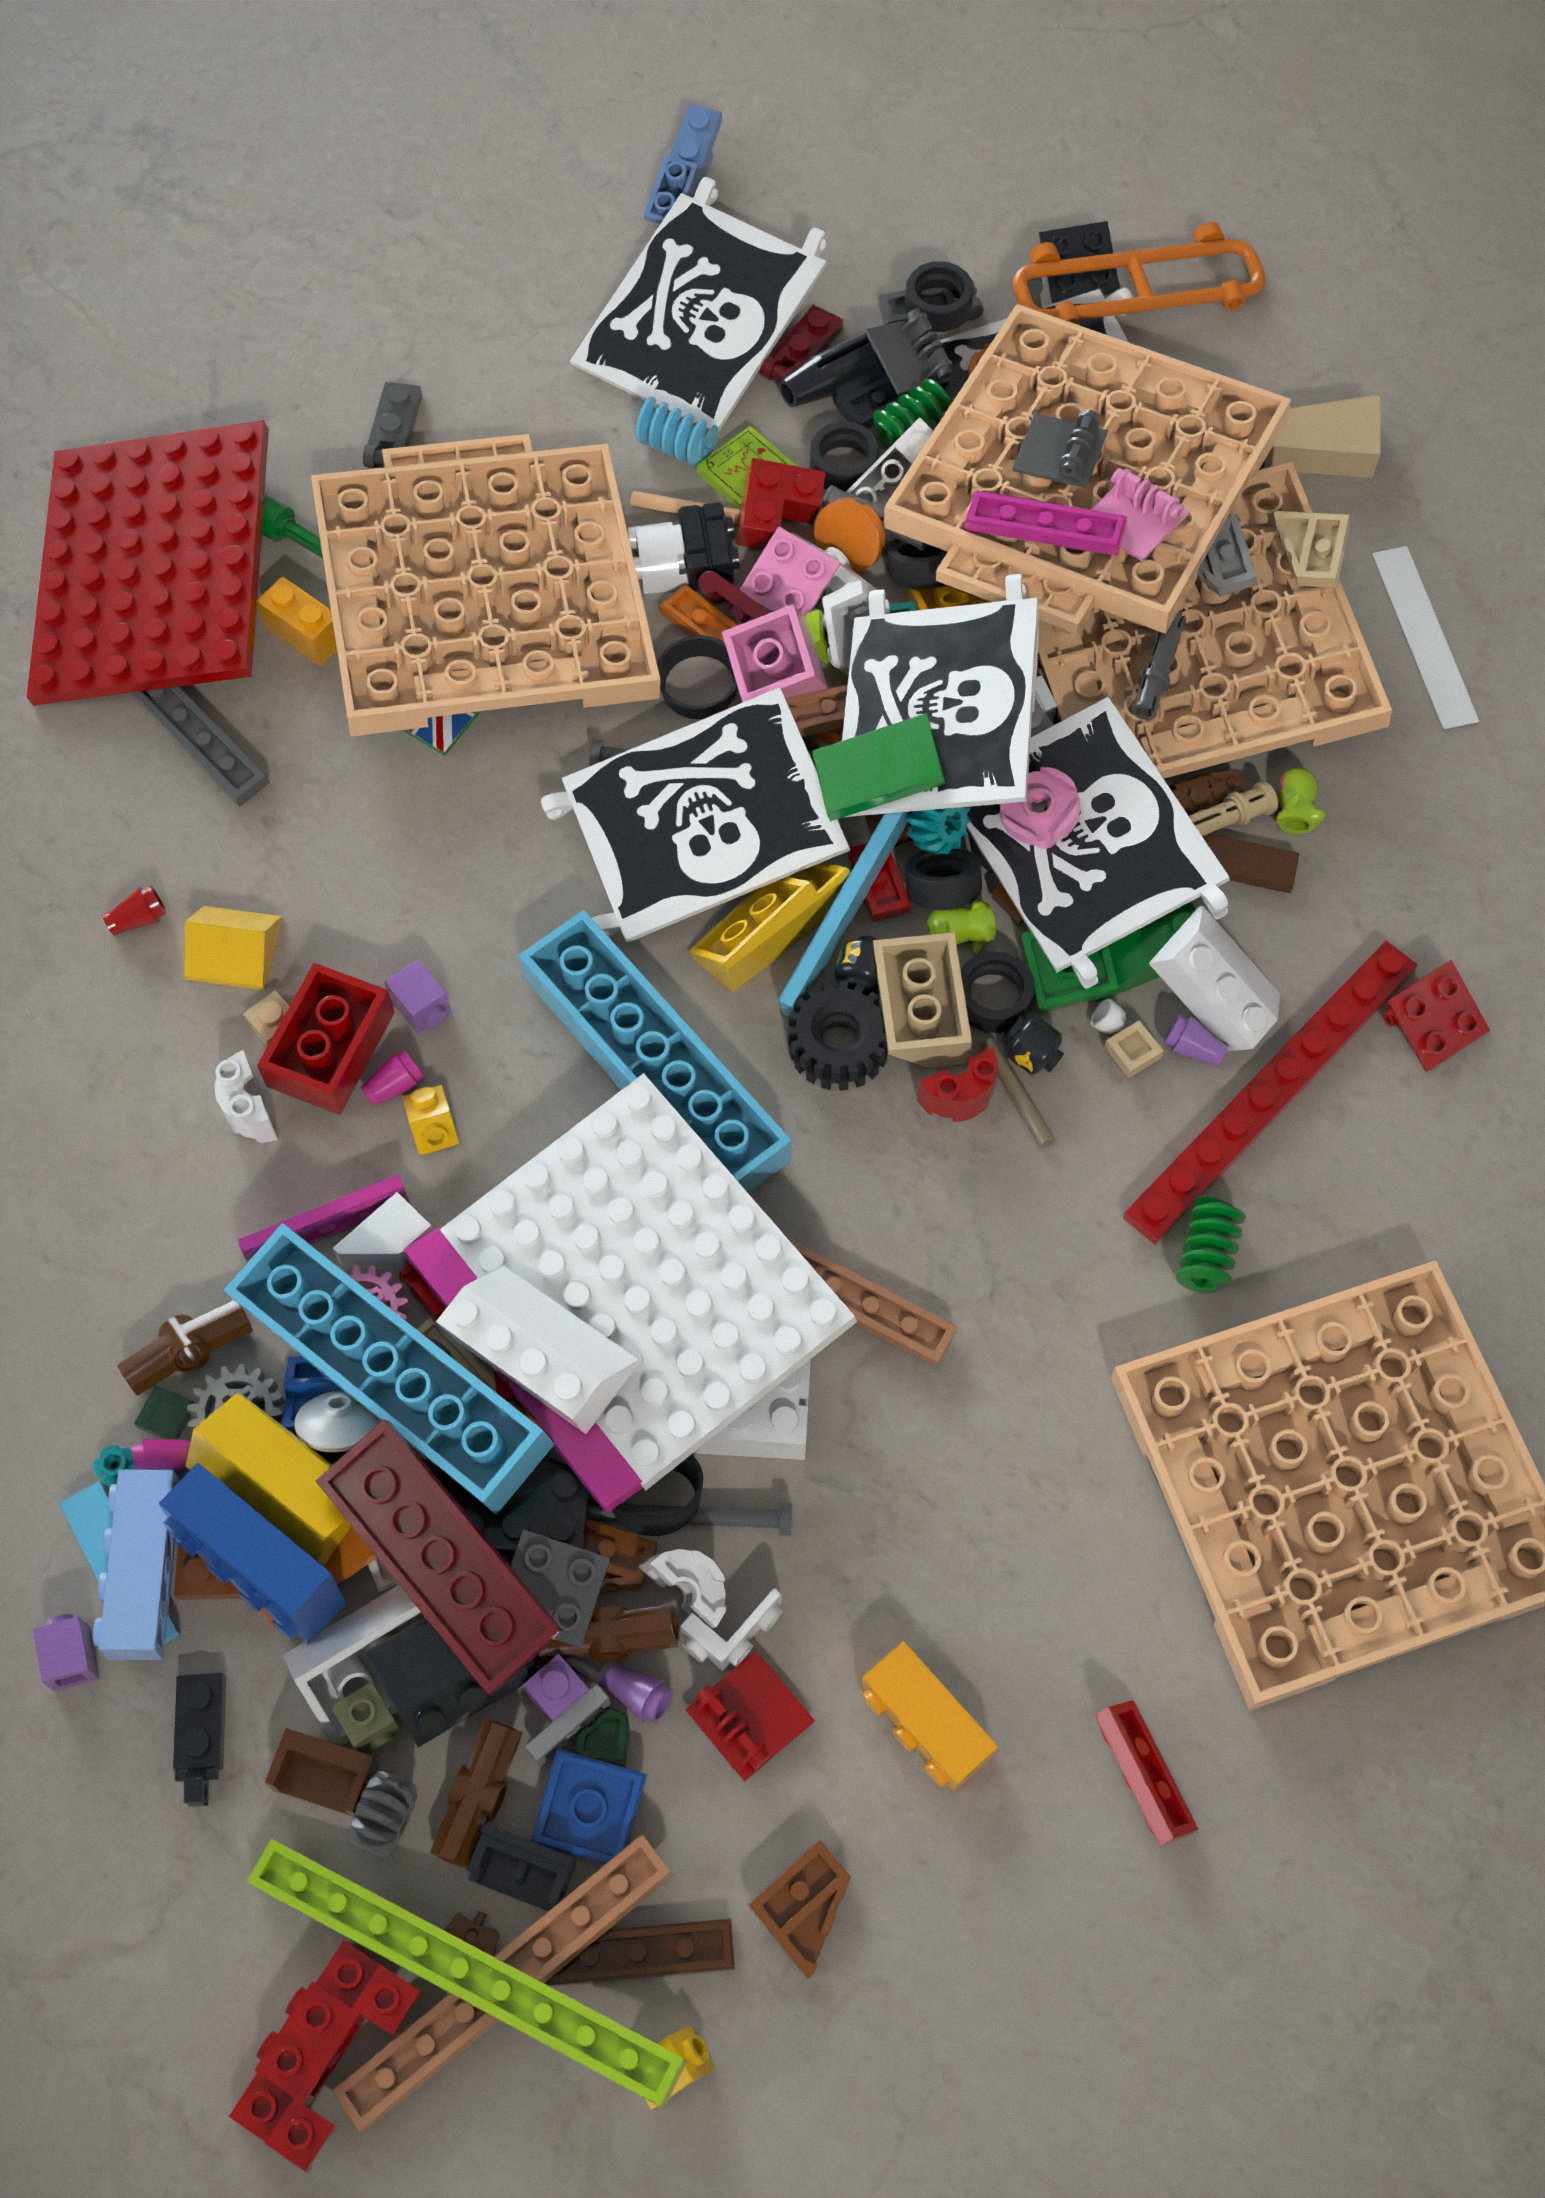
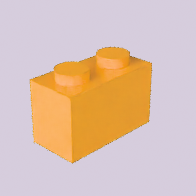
M283 576L256 601L264 627L321 667L337 651L331 609Z

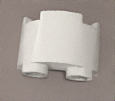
M679 522L627 527L631 550L637 549L638 557H633L638 580L642 579L644 594L677 591L684 584L688 585L684 561L685 552Z
M244 1050L227 1060L220 1062L215 1071L217 1077L214 1083L216 1101L226 1121L237 1135L239 1133L244 1137L256 1139L258 1143L277 1141V1135L267 1109H265L253 1070Z
M677 1549L653 1555L639 1565L660 1588L666 1585H676L682 1590L684 1599L680 1608L689 1616L691 1613L695 1614L710 1628L718 1626L726 1612V1606H724L726 1592L723 1584L725 1577L712 1559L699 1551Z

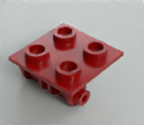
M1452 960L1447 961L1388 999L1386 1012L1383 1013V1019L1390 1027L1397 1025L1402 1028L1425 1072H1428L1491 1031Z
M756 1650L713 1687L707 1685L695 1696L697 1700L685 1709L744 1782L815 1722L814 1718Z

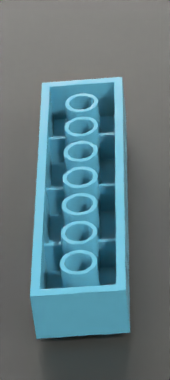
M585 910L576 914L518 955L523 979L614 1083L622 1090L644 1073L747 1193H750L792 1161V1140Z
M283 1223L224 1289L243 1309L380 1421L383 1419L389 1420L408 1444L495 1515H497L554 1446L553 1441L540 1427Z

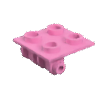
M1118 468L1111 478V482L1115 486L1091 510L1127 516V526L1120 549L1143 562L1189 514V511L1184 508V505L1180 504L1178 497L1170 496L1157 485L1151 488V482L1147 479L1141 483V478L1132 474V471L1128 468L1125 470Z
M778 526L739 590L772 612L794 604L806 617L807 613L818 610L814 607L838 570L841 562Z

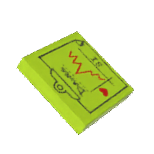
M749 426L696 465L697 474L736 509H740L744 479L752 457L793 466L797 465L752 426Z

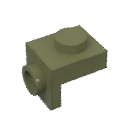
M373 1683L366 1684L333 1705L336 1717L353 1747L358 1752L370 1753L371 1756L377 1755L391 1747L396 1741L394 1736L402 1732Z

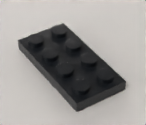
M422 1459L500 1555L513 1556L523 1529L584 1549L589 1491L569 1466L537 1465L497 1515H495L428 1459Z

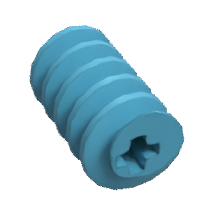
M649 397L645 401L636 424V437L639 443L643 445L649 444L654 450L662 449L665 455H675L678 461H688L692 467H696V465L710 456L718 439L717 425H713L707 433L706 420L700 419L695 427H693V414H687L680 421L681 409L674 408L668 416V403L662 402L655 410L656 399L654 397Z

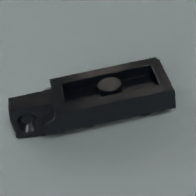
M223 1673L178 1675L176 1677L173 1770H175V1781L184 1782V1803H187L189 1807L208 1806L209 1780H218L219 1772L223 1770L226 1676Z

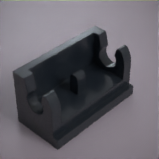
M484 1824L482 1834L468 1867V1872H471L468 1878L469 1881L546 1911H550L563 1900L576 1867L573 1857Z

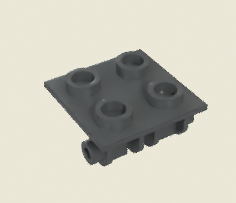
M919 308L913 309L906 315L908 320L865 330L898 395L909 392L913 387L921 388L922 382L926 379H932L939 385L948 383L950 381L949 376L953 373L950 368L952 362L948 359L941 341L933 342L937 338V333L935 331L929 332L932 326L927 319V314L925 312L921 313Z
M1091 409L1080 413L1076 423L1034 413L1012 471L1087 489L1108 430L1099 428L1098 414Z
M523 1529L510 1567L562 1628L563 1632L555 1640L581 1648L610 1558Z

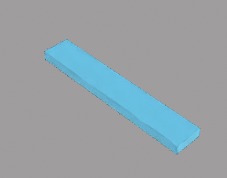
M910 812L886 813L882 817L779 997L784 1015L789 1017L791 1011L795 1012V1002L799 997L806 1001V991L817 983L908 822L905 819L910 816Z

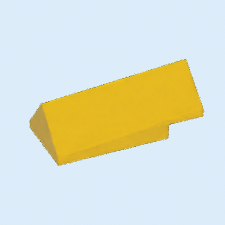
M821 862L792 874L790 877H785L752 891L688 951L689 955L731 993L735 992L822 924L851 872L847 867Z
M236 1393L193 1429L186 1467L191 1470L197 1463L202 1465L319 1564L324 1566L351 1528L348 1521L315 1482L333 1464L304 1444L298 1437L241 1393Z

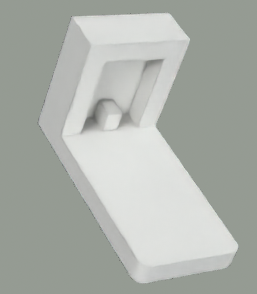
M862 580L847 583L842 589L822 597L824 607L822 621L828 633L830 646L827 649L828 657L835 668L840 669L847 675H849L853 638L851 622L854 621L855 617H863L869 614V592L874 590Z
M774 1588L728 1642L722 1639L695 1614L691 1613L680 1626L681 1636L685 1639L682 1646L697 1661L702 1663L707 1658L722 1672L730 1663L735 1667L738 1666L751 1651L753 1645L749 1641L760 1628L767 1632L781 1616L783 1610L779 1606L782 1604V1593Z

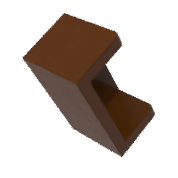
M286 1728L266 1777L265 1784L273 1791L353 1817L363 1791H365L369 1780L378 1772L380 1764L373 1756Z

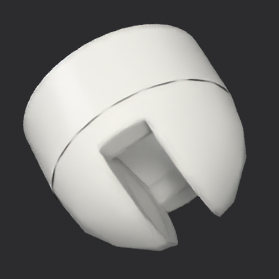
M1108 998L1096 1008L1091 1017L1090 1024L1104 1034H1117L1124 1028L1126 1013L1119 1004Z

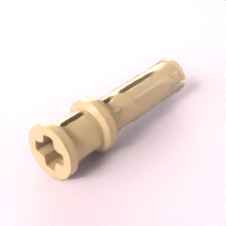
M1260 781L1254 784L1252 789L1243 793L1232 792L1224 798L1223 803L1190 815L1189 818L1200 834L1205 836L1231 824L1236 827H1242L1249 824L1251 818L1261 814L1269 816L1276 813L1278 798L1275 790L1267 781Z

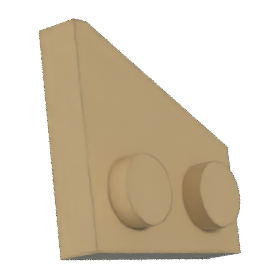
M1275 511V525L1297 585L1337 588L1350 529V515Z

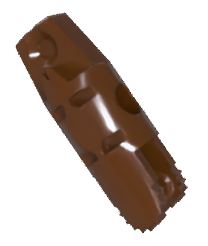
M1238 769L1214 773L1206 772L1190 780L1180 781L1169 786L1188 816L1222 803L1224 798L1232 792L1241 793L1244 791Z

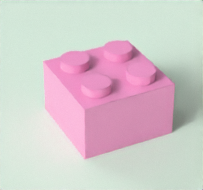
M794 604L722 632L742 703L779 687L784 698L828 688L807 618Z

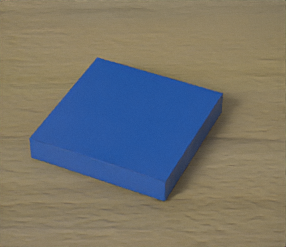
M558 1748L531 1841L547 1848L595 1862L608 1863L629 1845L648 1774Z

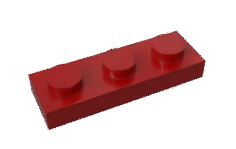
M1134 1700L1107 1707L1097 1713L1095 1716L1102 1728L1104 1740L1112 1748L1123 1770L1125 1782L1133 1791L1145 1815L1146 1824L1155 1835L1159 1845L1162 1846L1182 1839L1199 1830Z

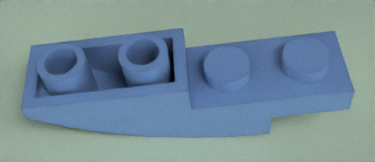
M692 104L688 105L670 156L665 155L643 215L644 220L661 224L681 193L694 198L701 179L706 177L713 160L712 148L723 121L722 112Z

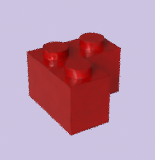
M752 457L744 479L735 545L764 550L778 526L781 527L782 519L813 525L822 503L825 472Z

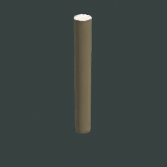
M994 1038L985 1040L980 1044V1048L982 1051L994 1047L998 1059L997 1076L1039 1146L1041 1148L1049 1146L1054 1142L1055 1138Z

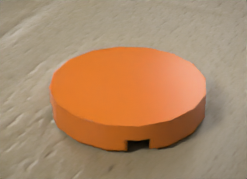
M855 498L836 499L820 511L815 521L814 538L816 545L824 551L828 547L839 549L848 558L851 570L855 573H863L877 563L882 556V547L885 545L886 538L882 521L873 508L867 504L862 505L860 502L855 501L857 500Z

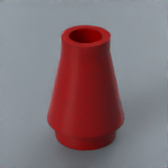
M150 885L145 889L138 887L111 911L103 914L102 917L111 934L116 936L122 932L160 922L159 917L167 914V911L158 893Z

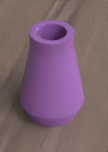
M1180 1014L1173 1022L1163 1042L1172 1047L1171 1052L1201 1060L1216 1067L1222 1061L1229 1046L1220 1041L1192 1016H1189L1187 1019Z
M614 1663L608 1669L602 1681V1688L611 1692L642 1722L650 1720L653 1723H657L666 1713L673 1698V1690L666 1686L665 1680L624 1668L617 1663Z

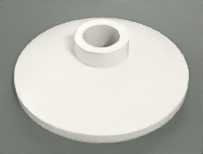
M344 1390L319 1395L304 1404L295 1417L294 1425L297 1437L308 1447L323 1452L349 1451L381 1421Z

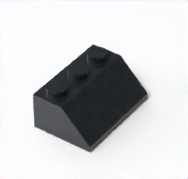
M426 1617L365 1652L418 1748L520 1688L538 1672L532 1659L494 1695H488Z

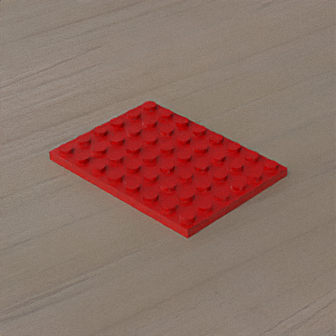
M264 420L54 451L26 696L33 706L252 677L269 429Z

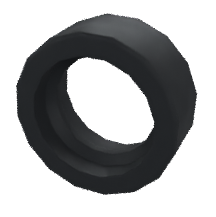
M932 261L920 265L911 272L906 282L905 312L908 314L916 308H919L921 313L925 312L932 326L931 332H948L959 328L968 320L972 311L973 281L969 274L961 267L946 261ZM930 288H945L953 291L960 299L947 306H934L920 299L918 295Z
M839 421L828 424L816 432L810 444V469L825 472L823 487L825 490L833 485L846 492L879 459V444L875 435L865 426L854 422ZM849 447L860 451L866 457V460L857 467L842 469L829 465L823 460V455L831 449Z
M896 539L888 548L890 578L894 584L909 589H931L943 586L945 584L936 581V570L948 552L929 544L922 551L911 544Z
M961 848L951 849L948 854H936L924 850L917 852L905 864V884L908 899L917 906L934 910L956 909L971 904L979 898L982 891V871L979 857L971 851Z
M988 951L974 956L964 964L961 970L968 1021L972 1027L984 1032L1002 1033L1007 1031L1020 1015L1024 1018L1027 1017L1034 997V979L1029 968L1018 957L1005 952ZM985 975H1001L1010 979L1018 987L1019 997L1012 1007L1003 1010H991L980 1006L972 998L971 986L973 982Z

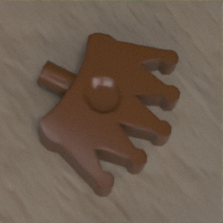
M478 1911L474 1922L468 1920L461 1912L453 1916L452 1922L444 1931L493 1957L495 1956L499 1932L497 1929L482 1926L487 1914Z

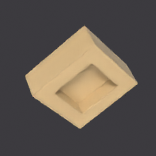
M275 990L242 1014L248 1025L268 1046L289 1005Z
M1140 1020L1107 1039L1104 1046L1128 1078L1160 1060L1164 1053V1050Z

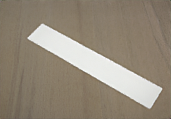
M1404 546L1373 552V558L1442 728L1448 729L1478 723V716L1408 547Z

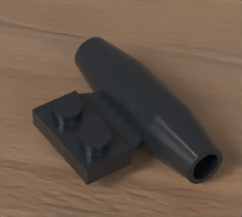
M861 331L812 356L779 383L782 398L791 408L836 395L837 409L846 420L865 426L867 429L874 426L873 414L875 411H885L888 403H897V399L902 395L897 394L865 331Z

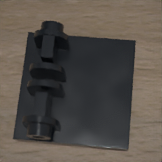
M1108 221L1039 232L1040 244L1045 242L1055 244L1060 260L1113 253ZM1116 268L1047 277L1051 303L1060 302L1100 289L1102 294L1114 293L1120 289Z

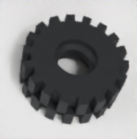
M839 980V988H832L831 981L822 983L821 992H817L814 987L807 990L806 1001L799 997L795 1002V1012H790L788 1026L789 1055L791 1060L795 1059V1069L799 1074L806 1070L807 1081L814 1085L817 1078L822 1080V1088L828 1090L831 1089L832 1083H839V1091L848 1090L849 1082L852 1081L855 1082L857 1088L865 1085L866 1075L873 1080L879 1074V1066L884 1068L888 1057L882 1006H878L879 996L872 991L867 997L865 996V986L856 984L855 989L852 990L848 989V981ZM835 1026L846 1027L854 1032L855 1041L853 1045L847 1048H833L824 1042V1032Z

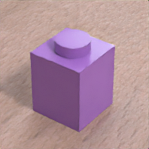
M418 959L384 981L393 1005L417 1034L427 1028L438 1026L444 1021L447 1014L451 1012L446 992Z
M73 1614L57 1615L46 1620V1625L33 1629L41 1681L53 1691H58L99 1679L90 1626L79 1616L74 1617Z
M559 1654L523 1684L527 1696L550 1723L554 1722L589 1691V1688Z

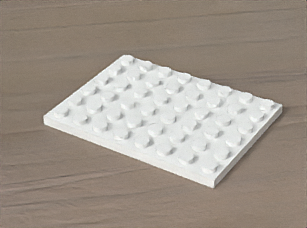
M644 1073L440 1229L478 1279L505 1266L640 1361V1364L596 1420V1424L642 1480L640 1484L645 1491L857 1322L854 1314Z

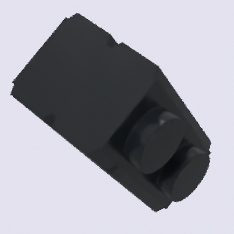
M720 502L703 504L702 507L698 505L681 507L678 510L679 524L683 538L684 559L689 587L693 590H701L698 581L700 576L707 571L716 572L733 584V570L740 569L738 548L730 547L729 540L735 539L732 516L725 517L723 504Z

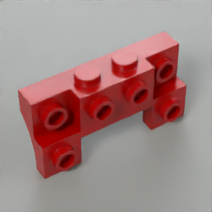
M343 1940L316 1983L312 1981L307 1990L301 1987L294 1994L285 2010L289 2017L279 2033L272 2031L260 2046L256 2055L260 2062L254 2069L257 2073L228 2117L263 2140L267 2146L297 2167L309 2173L318 2153L331 2133H334L337 2129L335 2124L309 2106L316 2099L365 2020L369 2019L395 2037L399 2031L398 2027L422 1992Z

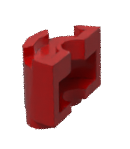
M994 1047L968 1058V1069L963 1074L954 1075L944 1069L920 1080L917 1098L920 1106L930 1115L933 1112L941 1117L953 1118V1122L972 1119L984 1111L994 1093L998 1072V1059Z

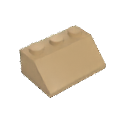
M955 932L873 940L888 1054L926 1068L968 1064L967 1059L970 1058L972 1040Z

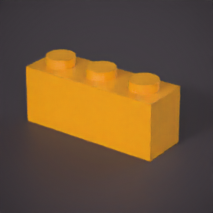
M904 1641L862 1677L861 1687L865 1691L861 1694L863 1701L877 1716L884 1713L896 1726L892 1730L896 1739L909 1752L915 1748L927 1761L923 1766L924 1770L939 1787L942 1788L947 1784L955 1792L995 1755L998 1749L995 1742Z

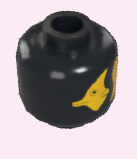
M861 936L858 939L849 940L842 945L835 967L834 978L838 984L839 980L848 981V989L854 990L856 984L865 986V996L868 997L872 991L875 994L880 993L873 940L878 939L871 936Z
M1031 1014L1026 1018L1020 1015L1001 1039V1042L1005 1044L1003 1049L1005 1058L1030 1076L1038 1074L1042 1069L1050 1073L1064 1055L1058 1049L1063 1038L1061 1032L1037 1014Z

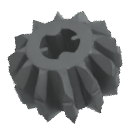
M380 1770L373 1775L365 1791L362 1793L351 1820V1826L348 1831L350 1843L361 1848V1851L373 1856L376 1854L386 1858L392 1854L404 1834V1830L415 1807L414 1803L417 1799L415 1784L406 1781L405 1777L393 1772L389 1774Z

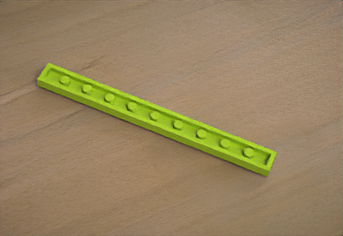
M273 1839L269 1841L247 1880V1883L663 2109L687 2062L683 2057Z

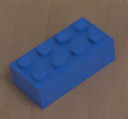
M199 1463L158 1503L167 1517L163 1524L175 1536L173 1540L191 1557L198 1554L207 1563L205 1567L220 1582L226 1584L230 1581L240 1591L238 1593L240 1598L253 1610L259 1612L263 1608L273 1619L271 1621L272 1625L289 1640H292L297 1635L309 1645L346 1604L332 1574Z

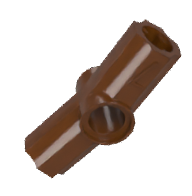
M232 1300L194 1319L189 1315H177L168 1319L160 1327L157 1340L117 1366L130 1388L139 1396L177 1370L187 1373L200 1369L209 1360L211 1351L253 1332V1329L244 1309Z
M673 1605L632 1610L621 1606L596 1607L593 1610L581 1648L554 1639L539 1653V1657L541 1660H549L559 1654L562 1658L589 1657L593 1661L613 1662L629 1658L630 1653L678 1647L680 1622L677 1610Z
M484 1718L467 1764L462 1765L452 1784L447 1802L450 1806L430 1850L432 1855L458 1867L468 1869L484 1824H488L489 1821L492 1822L495 1819L502 1805L508 1782L505 1779L513 1763V1758L523 1732L503 1723Z

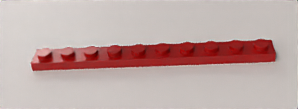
M1385 940L1125 1211L1123 1219L1156 1245L1194 1205V1199L1201 1197L1404 984L1415 972L1418 964Z

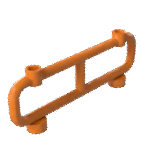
M1207 222L1194 231L1193 238L1195 243L1060 260L1055 244L1051 242L1041 243L1035 246L1029 253L1031 264L1023 266L1016 272L1013 279V288L1019 305L1080 326V320L1219 301H1223L1226 310L1234 311L1245 304V298L1257 295L1264 288L1266 277L1259 256L1251 245L1239 239H1224L1219 223ZM1233 253L1244 259L1252 280L1249 283L1239 284L1237 280H1228L1220 287L1153 295L1142 265ZM1127 267L1138 297L1075 306L1072 302L1065 301L1053 309H1042L1033 302L1027 281L1034 278Z

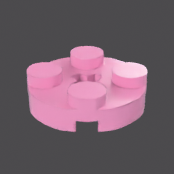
M1040 767V771L1028 773L1027 802L1000 804L1001 822L1014 839L1024 844L1048 849L1054 846L1057 841L1066 837L1076 826L1080 817V798L1077 794L1076 786L1069 776L1054 768ZM1043 800L1048 801L1046 811L1040 813L1033 812V807L1030 805L1032 802L1040 804Z

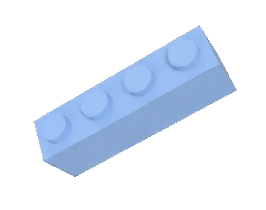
M119 1469L117 1484L110 1486L108 1502L109 1510L114 1512L112 1528H106L103 1542L104 1554L109 1556L107 1573H101L98 1585L99 1599L104 1600L102 1618H96L93 1628L94 1645L99 1646L98 1650L107 1660H163L175 1550L173 1538L175 1536L164 1526L163 1522L167 1517L158 1503L180 1481L173 1470Z

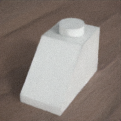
M396 1192L334 1246L333 1251L339 1264L344 1269H353V1265H358L360 1269H369L371 1265H375L377 1269H403L411 1264L405 1256L404 1249L432 1232L433 1229L431 1224Z

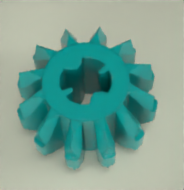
M971 806L912 811L911 815L905 819L911 824L907 835L914 840L915 846L927 852L948 854L951 849H960L961 837L969 836L966 827L973 820L967 815Z

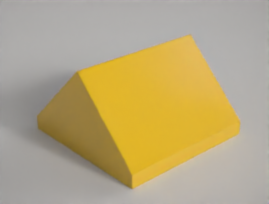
M203 906L185 921V979L265 990L283 922L282 916Z

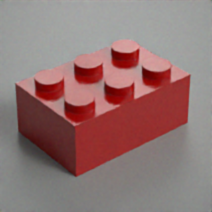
M314 962L257 1064L266 1087L341 1115L395 1013L388 990Z

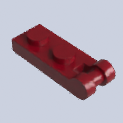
M812 305L773 355L765 358L760 368V376L770 381L773 379L778 381L784 379L812 356L826 350L843 329V319Z
M707 571L700 576L698 585L703 593L715 604L726 602L730 605L727 611L741 623H746L748 620L751 621L771 613L716 572Z

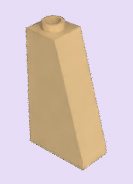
M1367 396L1289 408L1287 422L1265 458L1264 468L1293 462L1297 473L1373 478L1380 458V396Z

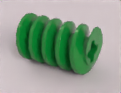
M932 379L924 380L921 388L913 387L909 391V395L902 394L897 399V403H888L885 411H875L873 423L881 444L888 450L919 417L932 429L930 420L933 419L938 425L943 418L942 412H947L952 404V400L937 382Z
M1201 1196L1196 1197L1193 1202L1195 1208L1191 1211V1223L1186 1231L1188 1238L1184 1241L1182 1248L1184 1254L1181 1255L1179 1260L1181 1269L1177 1271L1175 1279L1180 1285L1191 1291L1211 1293L1216 1291L1217 1286H1225L1231 1283L1232 1277L1223 1270H1231L1235 1266L1236 1262L1228 1255L1238 1252L1239 1246L1232 1240L1241 1238L1243 1231L1235 1224L1244 1223L1246 1215L1241 1210L1234 1208L1233 1205L1221 1199Z

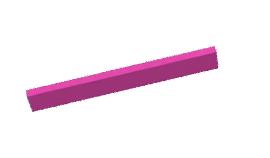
M439 1226L404 1249V1253L408 1261L444 1307L447 1308L465 1285L478 1278L443 1235ZM494 1369L537 1426L553 1441L555 1449L606 1514L643 1488L640 1484L642 1480L596 1422L587 1434H584Z

